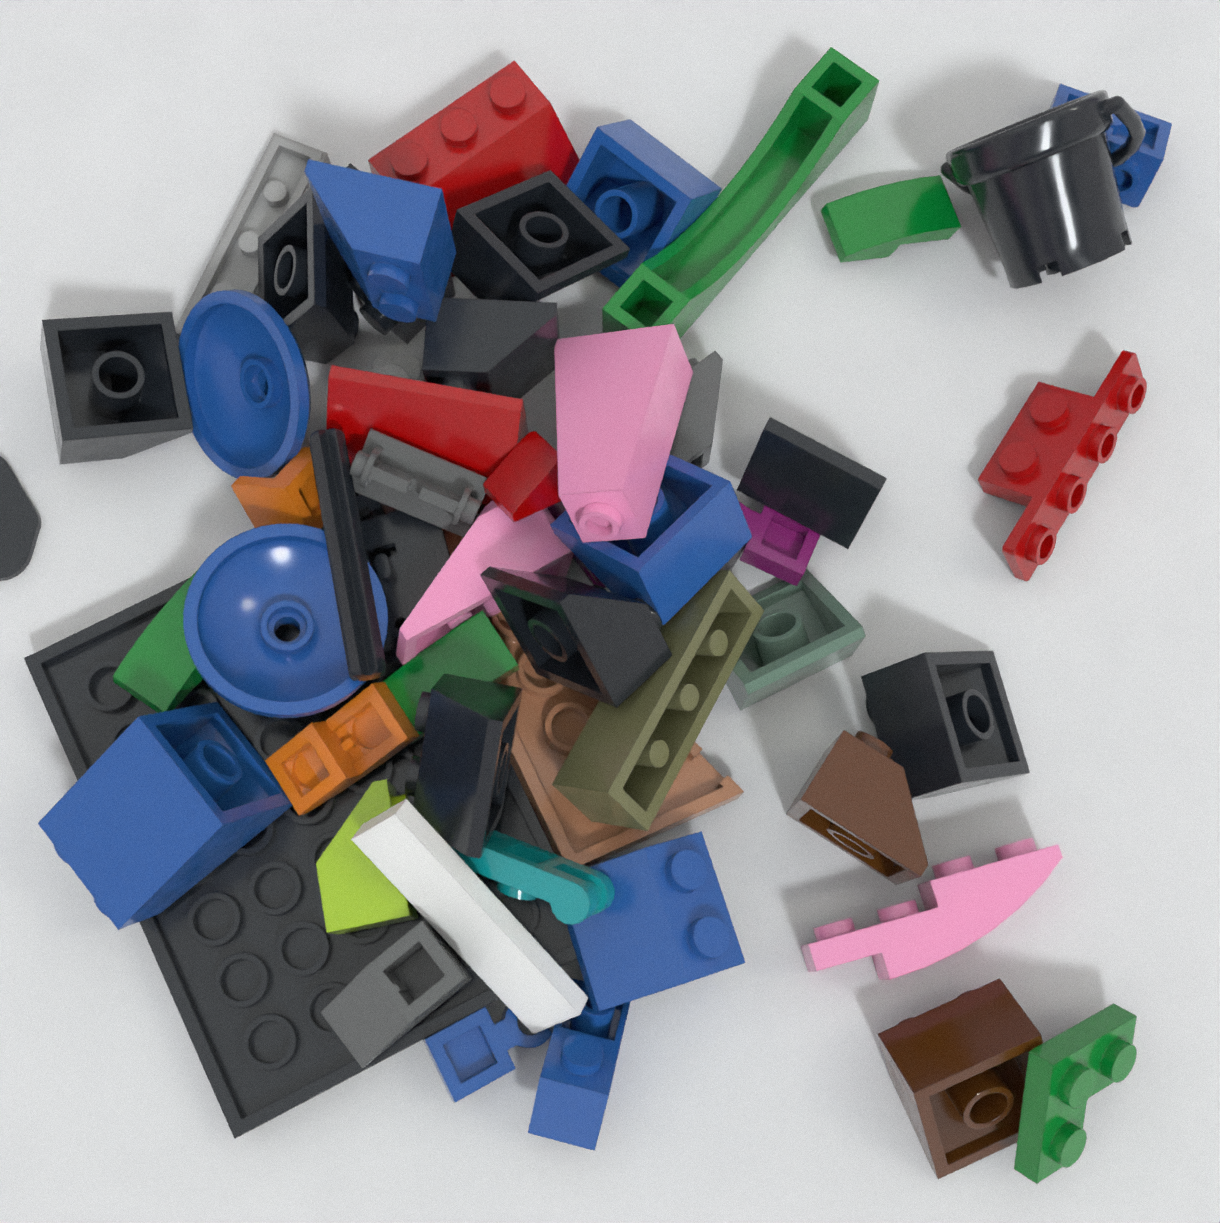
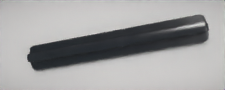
M337 428L317 430L310 435L309 446L349 677L353 681L373 680L384 676L386 662L353 478L349 474L351 467L345 434Z

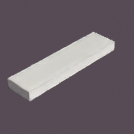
M407 799L362 824L351 840L533 1034L581 1014L589 997Z

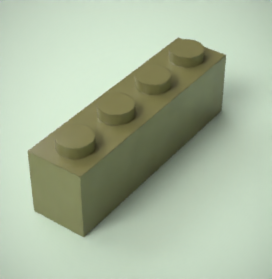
M719 570L665 625H662L660 631L672 656L617 708L601 701L598 702L553 781L552 785L592 822L644 831L649 830L764 612L762 607L730 570Z

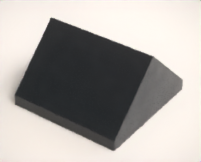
M770 417L761 433L737 491L849 549L887 478Z

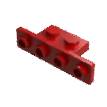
M1126 350L1120 353L1094 397L1038 381L979 476L978 481L984 493L1026 506V509L1002 547V552L1015 578L1026 582L1029 581L1037 566L1048 561L1055 548L1057 533L1069 513L1073 514L1081 507L1086 496L1089 480L1098 465L1107 462L1116 446L1117 434L1129 414H1135L1140 409L1145 399L1147 382L1143 378L1136 353Z

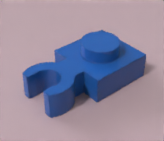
M505 1006L502 1012L501 1019L494 1023L487 1008L483 1007L424 1038L423 1042L452 1102H457L515 1070V1065L507 1050L514 1046L522 1048L538 1047L551 1037L550 1029L547 1028L535 1034L527 1035L519 1029L517 1024L518 1017L507 1006Z

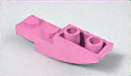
M1029 838L994 848L998 859L994 863L974 868L971 856L969 855L932 866L935 879L917 885L925 908L924 911L919 912L916 900L914 899L877 910L880 920L879 924L855 930L851 917L813 928L817 941L801 946L808 972L819 971L872 956L879 980H891L928 967L961 951L991 932L1016 912L1037 891L1063 858L1059 845L1037 850L1034 839Z

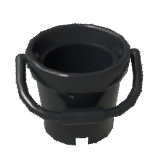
M1099 90L1023 119L947 152V162L942 164L940 171L945 178L960 190L972 195L1003 264L1010 287L1018 289L1042 283L1039 274L1042 271H1046L1047 275L1061 272V275L1064 276L1112 257L1125 250L1126 245H1132L1133 242L1125 220L1114 168L1125 163L1140 149L1146 131L1138 113L1122 97L1114 96L1109 98L1107 91ZM1112 114H1114L1126 126L1129 134L1126 141L1111 153L1107 130L1113 124Z

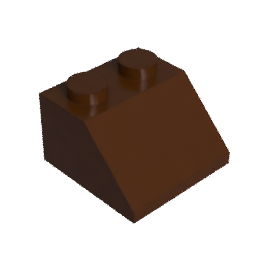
M843 730L825 750L786 815L895 885L921 877L928 866V861L904 767L889 759L893 751L881 740L863 731H857L856 735L853 736Z
M1000 978L975 990L966 991L949 1002L916 1017L907 1018L896 1026L877 1034L892 1083L928 1162L938 1179L1017 1143L1029 1051L1043 1044L1041 1033Z

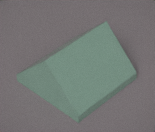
M806 569L797 587L786 581H781L752 595L764 612L726 684L741 711L852 656L866 637L863 626Z

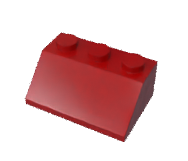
M514 60L368 159L373 174L442 189L452 231L457 209L549 170L567 185L580 159L552 104Z
M331 365L328 376L326 430L337 428L345 434L350 467L359 450L362 451L370 429H374L473 472L489 477L521 439L529 433L523 399ZM485 494L477 514H480L482 509L493 501L487 494Z

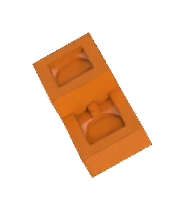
M372 683L326 721L308 725L267 758L265 762L297 814L304 815L386 762L418 738L419 734L415 731L414 726L386 683Z

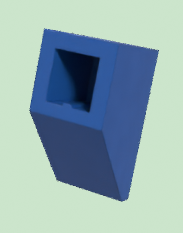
M571 978L588 996L584 981ZM588 998L580 1015L554 1025L538 1083L528 1129L529 1134L595 1151L630 1002L594 1013Z

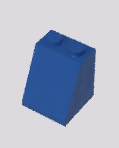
M213 702L138 716L38 824L54 844L58 856L69 864L91 893L97 908L105 916L109 917L115 927L120 930L160 914L281 816L292 804L266 762L219 703Z

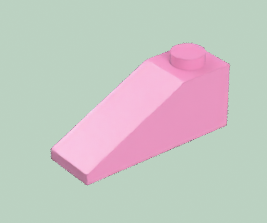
M491 501L482 509L478 518L399 629L396 655L402 665L483 610L487 618L501 612L480 576L489 566L566 577L574 553L554 534L550 524L555 519L547 508L517 522H513L494 501Z

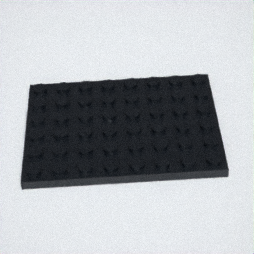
M363 495L356 497L360 522L385 514L380 502ZM393 546L371 553V562H374L379 554H385L387 557L397 555L396 547ZM188 579L24 658L77 781L138 716L157 713L113 682V675L151 621ZM405 620L398 622L397 629L401 628ZM289 624L282 625L275 631L276 637L285 642L293 641L300 634L295 626ZM388 634L386 635L383 649L386 662L384 676L367 680L346 700L320 713L297 718H275L254 714L222 698L204 679L175 709L218 702L265 761L308 725L326 721L369 685L384 682L403 665L396 655L398 639ZM424 737L413 744H408L366 776L307 814L298 815L292 805L164 911L156 916L140 921V925L234 1139L500 999L442 937L472 976V979L366 1067L361 1068L321 1014L325 1007L369 963L421 921L429 923L417 910L418 919L340 935L327 933L316 867L318 859L373 782L387 779L396 787L397 796L405 794V781L409 763L413 755L421 757ZM510 762L502 815L494 830L554 853ZM408 796L410 803L413 805L415 797ZM475 873L560 967L577 959L567 925L556 918L549 902L537 897L534 900H521L507 896L497 890V881Z

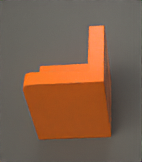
M302 447L298 454L291 459L275 478L239 476L231 485L255 528L272 524H300L319 529L323 527L310 447Z

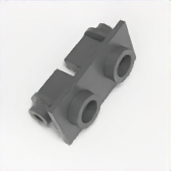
M370 429L362 451L359 450L349 472L352 475L356 493L462 537L466 535L474 523L486 494L483 483L488 479V477L374 429Z

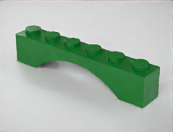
M830 47L794 88L758 146L713 203L675 241L657 255L641 263L602 308V333L674 324L679 338H681L868 121L879 80Z

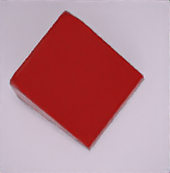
M531 431L524 436L483 483L484 492L513 522H517L561 501L558 495L557 450L536 431Z

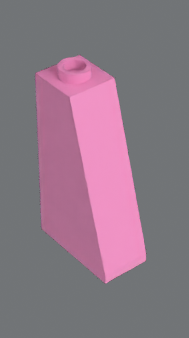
M668 324L557 339L554 346L558 495L583 543L646 538L693 375L675 325Z

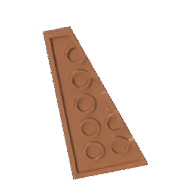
M443 529L451 556L464 537ZM499 612L488 618L519 666L518 671L498 684L523 688L511 764L554 854L588 867L728 804L743 794L744 791L728 775L724 778L700 754L702 748L695 742L648 831L589 820L552 783L599 700L536 674L503 614Z

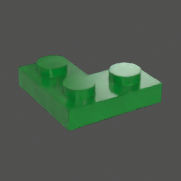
M1113 1003L1029 1051L1014 1170L1037 1184L1060 1168L1072 1166L1079 1159L1087 1140V1134L1083 1130L1088 1098L1114 1082L1119 1083L1123 1081L1134 1066L1137 1050L1133 1045L1137 1015Z

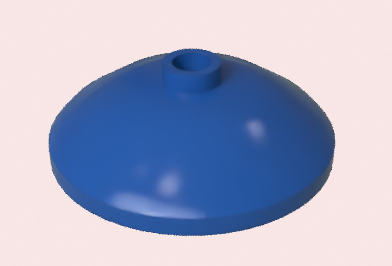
M237 289L210 293L197 302L190 311L183 325L178 344L193 424L192 433L208 458L228 475L234 478L239 476L274 477L298 454L308 429L311 411V391L309 375L302 351L286 322L274 308L259 296Z
M272 524L253 528L223 543L200 566L193 577L185 599L183 612L184 634L190 657L205 682L222 698L254 714L275 718H297L320 713L338 705L354 694L366 682L353 681L349 677L324 530L300 524ZM368 563L384 649L388 627L387 603L382 585ZM289 624L295 626L300 634L293 641L285 642L276 637L275 631L280 626Z

